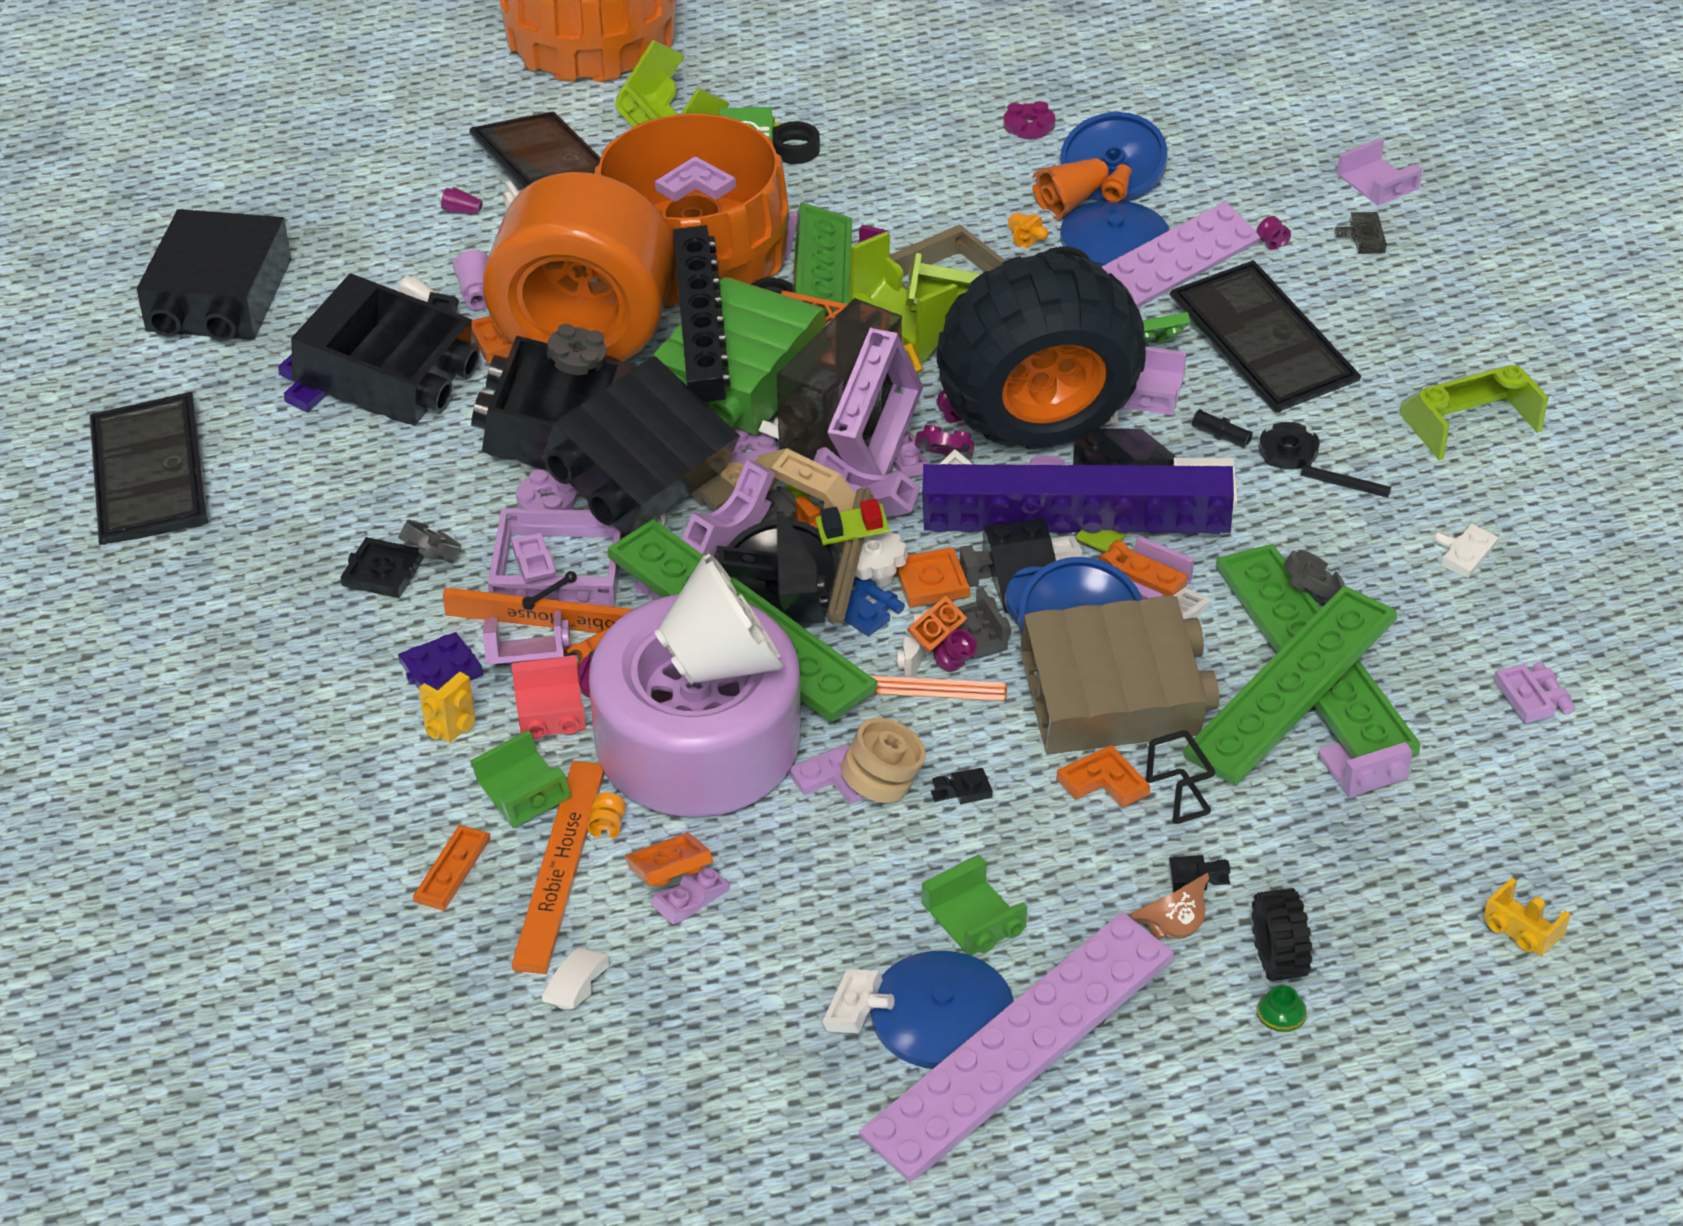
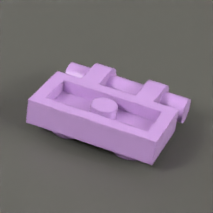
M1542 662L1533 665V672H1530L1525 664L1495 672V683L1525 724L1553 717L1556 707H1559L1565 715L1571 714L1575 710V706L1571 702V695L1565 688L1559 686L1556 682L1557 676L1550 668H1546Z

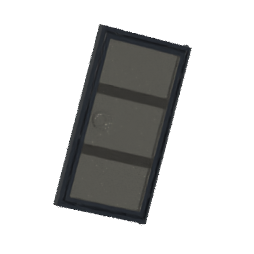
M554 111L475 126L469 130V134L522 189L539 179L554 174L569 172L594 174V170L599 165L601 159Z
M1254 260L1170 291V297L1184 312H1188L1189 318L1274 413H1280L1285 409L1353 384L1361 379L1359 372Z
M192 392L97 412L89 416L99 545L140 539L209 523L196 406Z

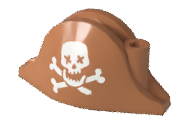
M1208 873L1176 892L1128 916L1135 922L1148 925L1153 936L1158 940L1164 937L1181 939L1192 935L1205 918L1206 909L1203 894L1206 883L1209 880Z

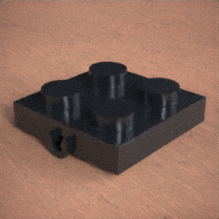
M365 537L357 552L350 553L348 566L341 575L342 586L400 598L424 556L418 552L419 548Z

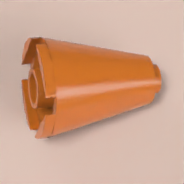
M1097 158L1041 168L1032 177V179L1036 177V184L1032 185L1035 199L1041 209H1049L1056 215L1053 217L1055 220L1063 219L1102 186V183L1108 178L1109 170L1107 165Z

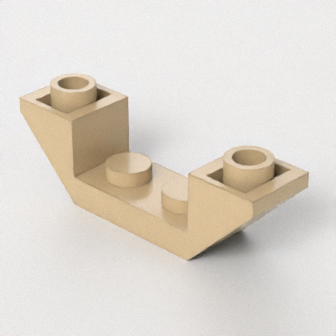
M787 448L759 455L755 460L776 473L769 491L780 480L824 501V509L837 507L839 512L852 510L856 493L840 473Z

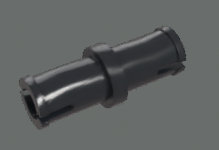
M1201 409L1197 410L1192 420L1193 427L1213 434L1217 440H1227L1241 446L1243 449L1246 448V445L1251 442L1253 437L1252 431L1230 423V419L1225 417L1220 419Z

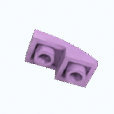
M906 431L893 465L896 471L902 472L908 478L923 475V464H929V461L920 453V448L914 445L916 438Z
M706 866L700 872L683 874L679 886L654 894L651 905L669 922L676 924L687 919L729 891L730 884L716 871Z

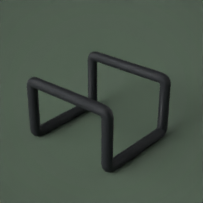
M1182 730L1151 740L1148 748L1146 781L1153 783L1179 774L1183 777L1176 784L1173 823L1180 824L1210 814L1211 808L1194 783L1212 778L1215 775V769L1188 731ZM1185 737L1208 771L1189 777L1184 769L1179 768L1153 776L1155 746ZM1188 785L1204 810L1180 817L1182 788Z

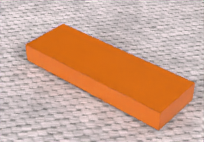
M459 824L414 893L413 901L445 911L490 841V833Z

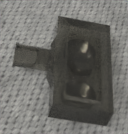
M1351 212L1349 220L1351 227L1335 226V238L1351 237L1356 244L1358 254L1386 252L1387 244L1378 212Z

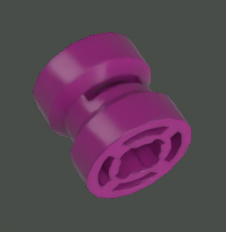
M956 629L935 648L934 659L943 670L947 672L957 671L976 653L977 643L969 632Z

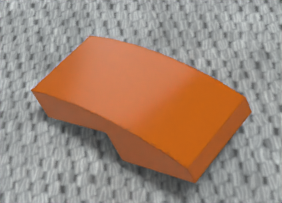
M945 595L916 620L907 631L929 653L945 640L952 631L964 623L967 617Z

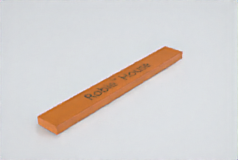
M446 587L443 592L446 616L480 620L498 617V622L554 628L555 611H561L562 620H568L569 630L598 633L611 627L621 617L633 610L551 599H541L535 603L533 609L526 610L522 605V600L525 596Z
M572 761L567 778L572 797L559 804L513 957L512 971L546 975L548 973L587 838V822L592 813L593 799L599 794L605 775L600 763Z

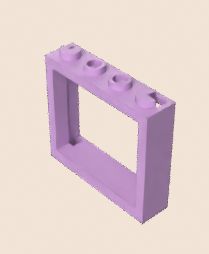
M874 328L869 329L827 432L845 463L856 470L871 475H887L890 473L924 388L898 333ZM888 372L893 386L867 448L862 434ZM899 386L905 387L903 394L897 393ZM843 426L847 427L846 431H839V427Z
M501 509L488 579V590L490 593L533 597L565 577L554 576L525 583L522 576L505 575L512 535L528 536L542 533L543 536L613 537L612 545L624 538V535L613 525L600 523L590 510ZM610 559L608 577H577L574 583H567L542 599L615 607L620 566Z

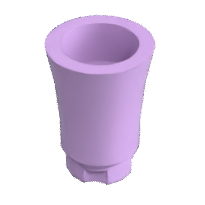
M479 250L465 251L459 254L453 262V270L458 278L463 300L468 309L473 310L487 309L483 295V273L489 256Z

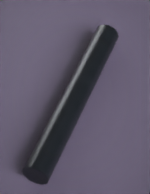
M1303 465L1301 470V476L1386 498L1389 497L1392 489L1390 486Z

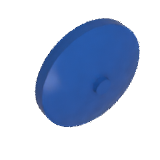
M1109 112L1093 116L1077 125L1063 143L1060 160L1061 164L1097 158L1107 165L1109 170L1108 177L1116 170L1118 165L1125 164L1129 166L1132 173L1129 179L1127 195L1122 200L1131 201L1148 193L1158 184L1165 173L1168 155L1165 139L1152 122L1132 113ZM1101 187L1088 197L1096 201L1106 200L1102 195Z
M1102 200L1087 203L1070 212L1062 222L1060 240L1063 247H1072L1083 251L1091 261L1102 267L1168 232L1169 227L1157 212L1146 206L1123 200L1119 202Z
M1089 557L1064 558L1044 566L1029 580L1020 599L1018 625L1022 636L1024 615L1032 612L1065 610L1084 605L1101 606L1117 601H1140L1143 599L1133 581L1115 566Z
M928 951L900 960L881 976L883 981L877 994H893L894 1006H892L891 1010L873 1008L870 1010L872 1026L878 1039L892 1054L910 1064L934 1069L1012 1004L1014 1000L1005 979L986 962L960 952Z

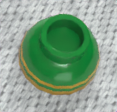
M1279 985L1260 998L1256 1006V1015L1260 1022L1268 1029L1276 1032H1291L1304 1025L1307 1019V1007L1292 987Z

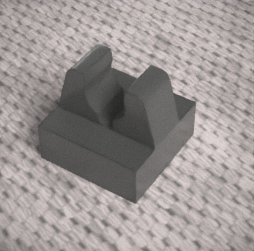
M972 545L960 547L959 563L969 587L979 586V579H986L992 576L989 567L992 564L989 552L974 551Z

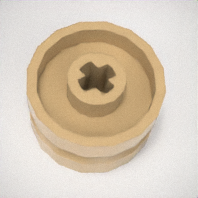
M873 718L866 720L859 726L852 745L848 747L840 767L843 778L858 794L875 802L892 803L900 801L908 793L913 784L914 777L919 773L924 763L926 751L924 744L916 733L905 725L891 719Z

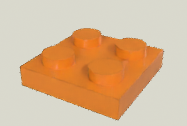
M953 547L908 555L906 564L896 567V575L909 608L937 603L945 595L950 600L970 597V587Z
M688 832L625 855L629 869L649 886L668 884L675 876L683 873L694 874L700 872L704 868L703 866L713 863L710 849Z

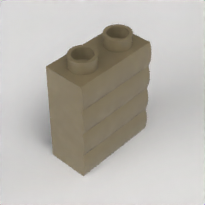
M1158 596L1140 601H1117L1101 606L1084 605L1065 610H1043L1024 615L1020 652L1046 755L1104 748L1110 745L1120 746L1150 742L1155 738L1186 730L1192 736H1196L1202 730L1206 710H1214L1219 706L1218 683L1213 670L1198 671L1195 657L1202 656L1204 650L1202 627L1197 617L1183 619L1177 596Z

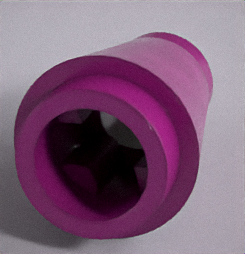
M452 187V189L445 188L441 200V209H445L447 213L478 215L482 208L483 200L456 187Z

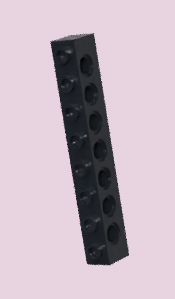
M707 225L673 229L687 386L704 402L726 400L725 387H731L729 369H723V367H729L727 350L721 349L726 347L724 329L719 330V328H724L722 310L717 311V309H722L720 291L715 292V290H720L718 272L713 273L718 271L717 255L712 254L717 253L715 237L709 236Z

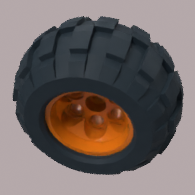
M1039 252L1034 256L1011 258L1002 262V265L991 271H985L976 277L968 287V291L958 295L945 316L944 330L939 333L937 365L940 373L939 379L951 407L973 431L978 429L987 440L1009 447L1021 445V447L1025 446L1026 449H1042L1048 446L1064 445L1105 425L1111 420L1110 417L1116 411L1123 408L1137 388L1136 382L1139 380L1140 372H1143L1145 367L1144 323L1131 293L1124 284L1091 260L1075 255L1065 257L1063 254H1057V252Z

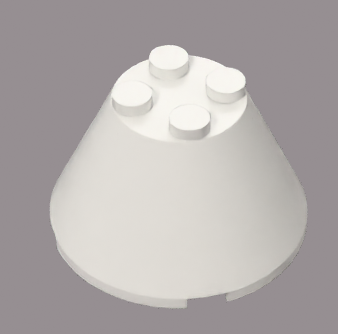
M710 552L703 555L660 624V628L654 631L656 637L664 648H668L673 655L671 658L672 663L691 685L695 682L700 683L780 670L785 664L778 659L780 654L743 595H736L738 593L730 581L731 578Z

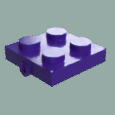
M457 632L441 636L436 640L412 647L398 654L399 662L407 672L406 677L411 685L415 684L418 690L424 683L439 690L459 672L469 676L470 680L484 675L482 665Z

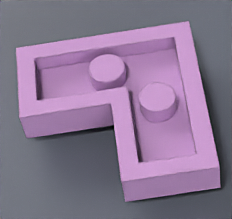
M696 156L655 181V190L675 202L695 189L717 200L736 188L735 177Z
M846 744L793 765L788 772V775L803 795L834 784L849 805L865 799V797L853 790L843 778L840 766L848 749Z

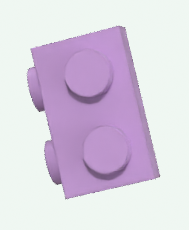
M1340 742L1324 746L1319 750L1320 759L1348 797L1408 779L1412 750L1406 742L1353 759Z

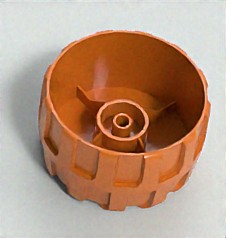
M500 0L506 40L511 53L517 51L524 59V66L529 70L536 72L540 69L552 73L554 78L560 81L574 82L577 78H591L597 82L616 80L620 77L621 73L634 70L652 40L671 48L675 39L677 0Z
M696 113L676 114L638 124L616 139H613L603 150L599 165L594 170V174L620 181L641 193L664 217L672 235L673 229L707 225L709 236L715 237L717 253L712 254L717 255L718 271L713 273L718 272L719 280L727 276L751 284L765 277H772L780 270L786 258L788 194L782 158L779 154H776L772 140L763 132L740 120L726 116ZM695 156L735 177L736 188L717 200L695 189L675 202L655 190L656 180ZM676 268L664 307L672 308L677 303H680Z

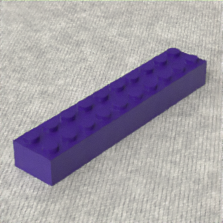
M923 464L922 503L924 531L974 532L983 531V526L1044 518L1048 531L1058 533L1080 532L1082 529L1088 533H1097L1100 530H1112L1118 533L1148 532L1151 534L1231 533L1234 501L1233 466Z

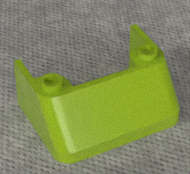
M652 40L616 97V109L632 127L649 120L678 114L669 105L677 93L676 83L671 77L684 58V55L655 40ZM697 88L681 114L696 113L719 116V108H727L730 103L701 88Z
M886 231L851 246L849 305L890 313L892 317L887 331L893 328L900 329L905 345L914 343L921 362H925L938 346L939 333L943 332L945 316L957 298L958 286L953 283L919 298L917 313L911 312V307L905 305L907 290L902 287L903 269L889 257L890 233ZM872 318L867 321V324L880 329L881 319Z
M916 253L910 265L905 305L911 307V312L917 313L919 298L953 283L958 286V297V295L968 291L971 282L980 273L921 263L922 254Z
M1508 365L1424 388L1401 402L1400 415L1438 460H1442L1445 455L1450 426L1443 418L1444 415L1506 398L1534 431L1538 433L1542 432L1549 397L1522 368L1517 365Z

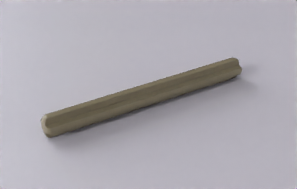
M859 488L856 491L852 509L861 508L860 501L874 498L870 488ZM864 537L847 540L843 543L826 613L831 624L836 622L841 624L845 619Z

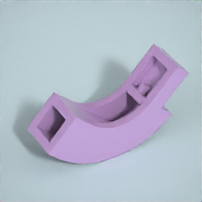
M826 447L817 450L813 461L840 473L855 493L859 488H870L872 490L871 494L874 496L873 499L876 498L878 503L883 505L886 516H899L911 513L920 487L902 472L897 471L887 475L867 474L849 466Z
M746 460L729 499L723 506L712 513H692L682 540L703 555L708 552L715 555L716 546L727 547L736 536L749 527L760 523L766 515L772 502L765 498L776 473L754 460Z

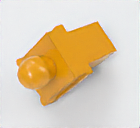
M1016 212L1008 218L1009 230L1013 231V240L1017 247L1029 248L1038 240H1044L1049 236L1047 228L1042 225V217L1036 216V214L1028 216Z

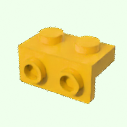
M459 672L439 690L425 683L419 687L424 729L431 738L435 740L440 738L450 744L462 732L467 733L472 729L476 720L469 676Z

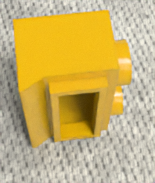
M1511 877L1487 900L1483 920L1487 922L1488 927L1493 932L1498 934L1505 933L1516 940L1517 945L1523 951H1533L1542 957L1566 934L1570 913L1564 910L1553 924L1542 918L1545 902L1540 897H1534L1527 904V908L1513 899L1517 880Z

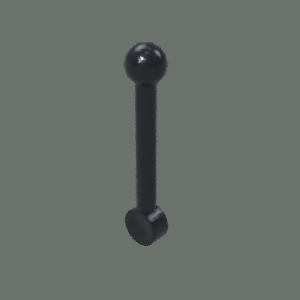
M569 571L563 579L537 595L523 598V608L531 610L535 607L537 601L567 583H574L577 580L576 573Z

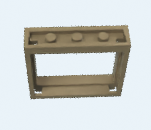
M960 224L889 255L893 261L902 267L903 277L909 275L910 265L916 253L922 254L921 263L932 265L960 252L983 272L991 271L1006 261Z

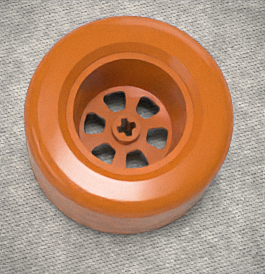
M584 172L560 173L544 177L525 187L514 198L505 212L483 273V295L487 309L497 327L512 343H514L516 335L548 343L549 337L558 330L560 325L570 324L573 327L601 332L604 335V343L607 347L606 356L616 358L620 362H625L644 349L654 336L660 323L676 268L674 238L667 222L658 209L641 193L620 181L599 174ZM563 261L564 264L556 266L553 262ZM598 278V279L602 280L603 282H589V281L592 280V279Z

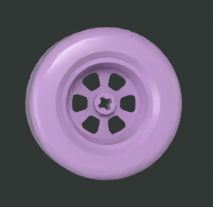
M679 594L658 598L636 607L616 621L600 639L594 651L589 671V689L594 744L600 765L608 779L621 793L634 802L656 812L672 816L697 818L723 815L747 807L779 785L788 774L797 756L801 736L800 667L796 650L785 630L773 618L749 604L780 654L778 659L781 662L783 661L785 666L776 671L700 683L695 682L691 685L686 677L678 672L671 661L673 655L668 648L663 647L654 633L655 630L660 628V624Z

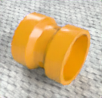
M609 792L599 793L593 799L592 813L588 818L587 830L594 837H600L602 829L611 830L609 838H616L621 830V819L625 814L626 803L617 794Z

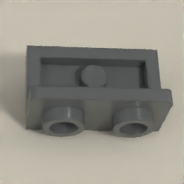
M983 587L976 589V602L958 607L967 619L957 629L969 632L977 643V651L971 657L972 660L1007 650L1008 636L1011 635L1010 623L1006 617H1002L999 613L995 599L989 597Z

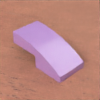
M542 533L511 539L512 549L525 583L556 576L549 548H546Z

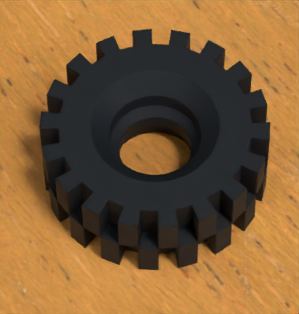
M1287 888L1255 894L1253 897L1254 901H1252L1254 912H1251L1254 922L1252 930L1256 939L1254 941L1255 948L1258 949V956L1262 962L1263 970L1266 971V978L1270 981L1308 976V972L1311 971L1310 963H1312V955L1310 954L1312 943L1309 938L1311 931L1307 925L1308 917L1307 913H1304V904L1300 900L1299 893L1295 892L1294 888Z

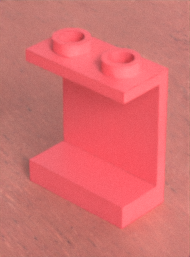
M576 655L511 663L520 734L529 730L533 739H539L545 735L559 733L570 735L577 731L586 730L584 705H582L578 682Z

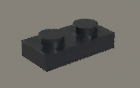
M716 546L714 557L729 577L739 576L754 578L759 581H778V553Z

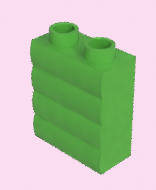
M725 276L719 280L720 290H715V292L720 291L722 309H717V311L722 310L724 328H719V330L724 329L726 347L721 349L727 350L729 367H723V369H729L731 387H725L726 400L705 403L731 427L757 435L762 420H770L829 350L824 308ZM680 324L670 339L666 340L653 356H656L687 385L682 324Z

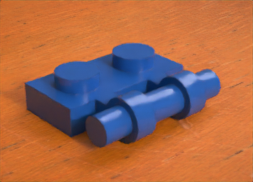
M854 577L853 586L856 589L854 591L851 590L844 622L869 637L890 621V614L886 612L888 609L900 614L904 610L905 604L898 600V596L890 590L884 591L877 587V583L871 578L861 580L858 577ZM870 596L877 602L873 604L865 598Z

